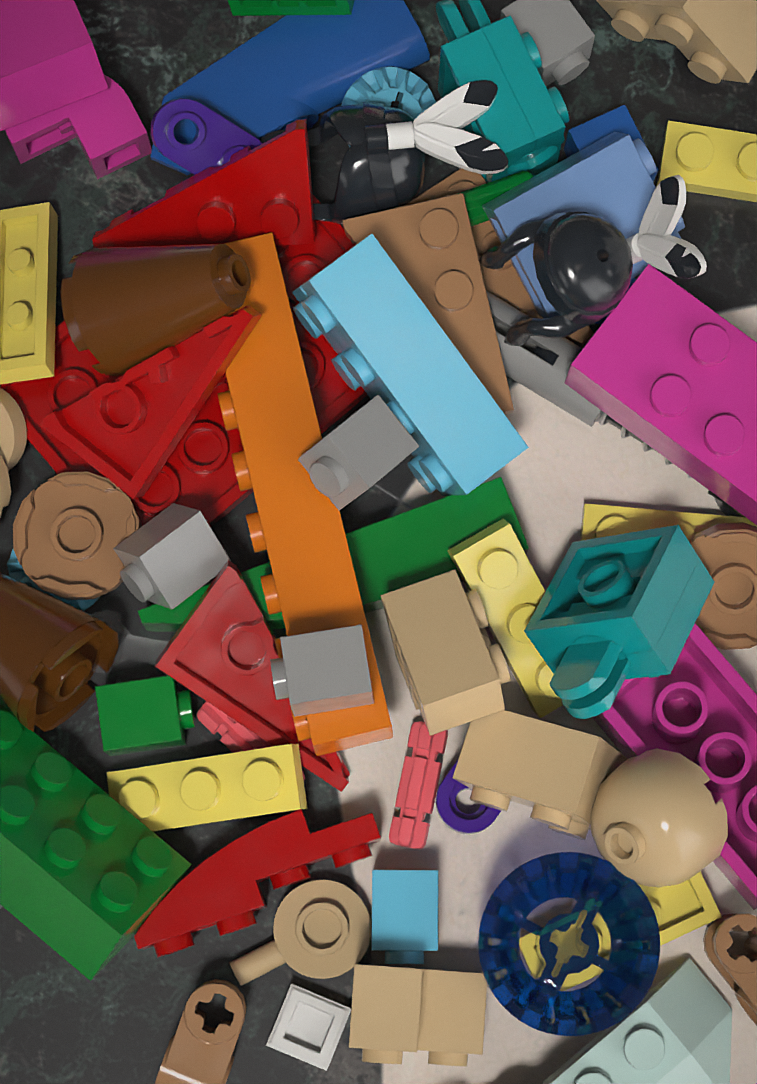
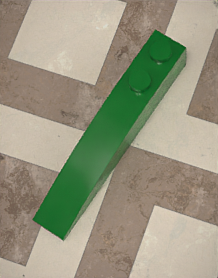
M499 477L480 484L467 495H450L345 534L364 613L383 609L381 599L383 594L455 569L460 582H463L447 550L501 519H505L510 523L527 555L529 547L502 478ZM270 562L241 572L270 628H285L282 612L269 615L260 576L273 574ZM211 584L198 589L174 609L154 604L138 610L142 624L147 631L177 632Z

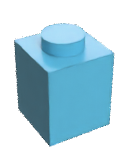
M372 870V951H385V964H424V951H438V870Z

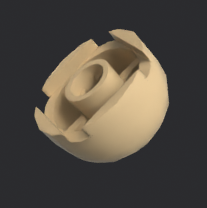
M657 748L629 758L600 784L591 811V834L598 852L613 871L629 882L660 888L677 885L691 879L720 856L728 837L727 811L722 799L717 803L714 802L710 791L704 785L711 779L700 766L680 753Z

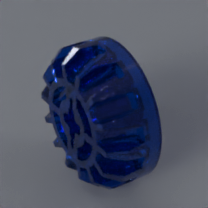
M558 852L543 855L522 864L507 875L493 891L484 906L476 942L479 963L485 983L504 1010L529 1027L559 1036H581L596 1033L615 1025L627 1017L641 1003L650 989L656 975L660 957V933L652 905L641 887L633 879L619 872L611 862L600 857L578 852ZM557 898L573 899L566 914L556 915L545 921L542 926L526 919L536 907L546 901ZM580 913H582V917L576 927L578 932L575 941L584 947L583 952L580 956L568 955L563 963L558 964L552 976L551 972L558 960L555 958L558 947L550 942L551 934L553 931L556 933L566 932L571 925L576 923ZM597 913L605 922L610 936L608 960L597 955L600 946L599 937L592 924ZM521 928L536 935V954L542 965L535 979L525 968L520 956L519 937ZM591 964L603 969L601 974L587 986L572 991H559L567 974L580 973L590 967Z

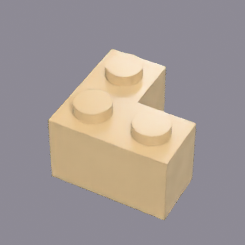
M596 0L612 17L611 25L619 34L636 42H641L644 38L664 40L675 45L689 60L688 68L691 72L707 82L717 84L721 80L749 83L757 70V0Z
M456 569L381 595L398 664L416 710L420 709L430 736L505 710L501 684L511 681L506 661L498 643L493 645L490 643L485 627L489 626L478 592L476 589L464 592Z
M502 710L470 722L453 779L472 789L471 801L506 812L510 801L533 808L530 818L548 824V828L553 831L585 840L588 830H591V811L600 784L628 758L599 736Z
M355 964L349 1048H362V1062L402 1064L403 1051L417 1052V1050L428 1051V1064L466 1067L468 1054L483 1055L488 974Z

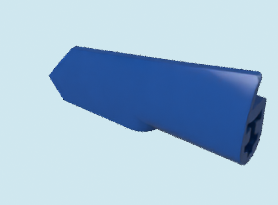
M355 0L351 15L284 16L163 97L162 105L178 98L197 101L261 142V138L266 134L276 130H286V125L295 120L306 119L308 131L317 123L318 114L342 103L350 86L363 74L381 67H398L410 71L428 62L430 54L424 37L404 0ZM189 119L178 121L173 130L175 139L182 144L192 141L196 134L194 123ZM153 144L151 160L183 174H191L164 157Z

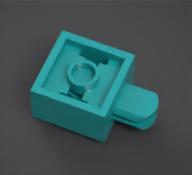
M452 0L437 2L436 12L438 20L449 42L441 46L438 92L441 98L455 89L474 81H492L498 87L496 98L489 110L461 129L495 143L506 154L508 167L504 171L494 174H481L486 183L522 171H528L533 176H536L557 164L561 144L564 143L565 123L569 122V114L557 88L547 89L537 70L542 67V61L532 36L528 32L520 34L511 15L491 23L480 0H459L463 18Z
M679 525L572 542L524 632L554 675L549 683L550 687L562 699L563 706L568 713L575 718L587 719L611 708L625 679L652 678L671 674L715 581Z

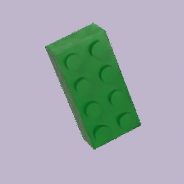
M0 704V905L91 981L135 936L154 908L180 882L192 864L35 732L27 729L10 711Z

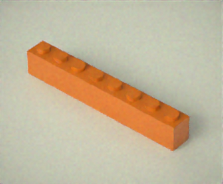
M268 233L225 243V245L229 246L245 260L251 278L250 288L247 291L244 304L228 315L247 305L252 306L262 314L225 371L230 390L217 394L226 431L239 428L244 451L232 453L240 491L253 489L258 512L246 514L254 552L267 550L273 574L260 576L269 615L282 612L287 636L362 625L374 704L296 717H294L292 712L298 741L312 739L315 754L320 756L393 738L392 724L340 510L335 507L327 496L317 490L311 481L309 473L298 461L299 457L322 440L273 234ZM277 638L275 643L278 656L283 658L280 638Z

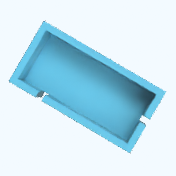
M370 234L292 292L299 301V304L293 307L296 316L315 339L323 334L338 355L331 361L346 384L353 390L361 386L371 400L379 395L417 442L419 447L411 453L414 458L407 464L418 482L429 493L437 489L442 496L467 495L529 448L373 234Z

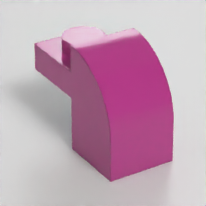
M106 75L104 77L109 89L5 129V133L20 164L77 138L97 179L151 154L152 149L147 131L128 95L122 87Z

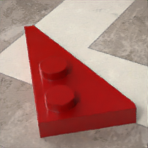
M306 119L295 120L286 125L285 132L252 150L250 146H247L234 153L228 162L222 166L209 167L166 190L165 197L137 212L131 209L114 218L108 227L101 231H96L95 235H93V248L225 244L268 233L273 234L275 246L314 244L316 232Z
M247 305L231 315L223 316L203 327L204 330L183 342L168 347L130 368L119 378L91 390L87 396L64 409L50 413L43 418L40 425L132 499L142 497L235 358L262 314L252 306Z
M228 560L158 656L155 667L272 746L299 744L301 765L342 792L349 783L350 771L339 751L316 756L312 739L298 741L289 698L276 699L270 659L279 658L275 643L276 637L239 569Z

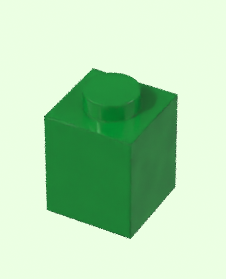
M170 676L95 687L103 751L110 757L186 745L184 729L195 728L191 692L189 689L179 691L178 682Z

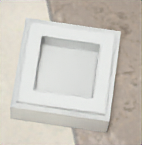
M291 984L266 1046L327 1071L350 1015L351 1008Z

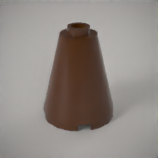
M225 244L91 248L74 255L68 263L76 265L73 275L62 279L61 299L63 316L70 337L78 351L89 349L100 362L99 364L92 365V367L101 374L115 377L125 374L130 368L162 350L183 342L203 330V327L240 308L244 304L247 291L250 288V272L245 260Z
M0 572V696L19 722L27 729L34 732V725H36L43 732L49 731L68 720L93 695L95 690L87 682L98 667L106 673L110 670L119 647L118 633L105 621Z

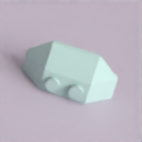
M688 958L541 1084H730L732 1008L692 960Z

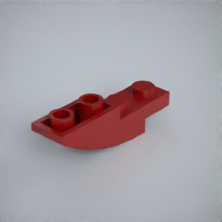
M300 809L272 820L235 839L207 858L183 878L154 908L134 936L137 948L144 950L154 946L158 958L194 946L195 943L191 933L216 925L219 935L223 936L257 924L254 912L267 907L259 882L270 879L273 889L276 890L310 878L307 866L332 858L335 868H340L373 856L369 845L381 841L373 813L310 834L304 813Z

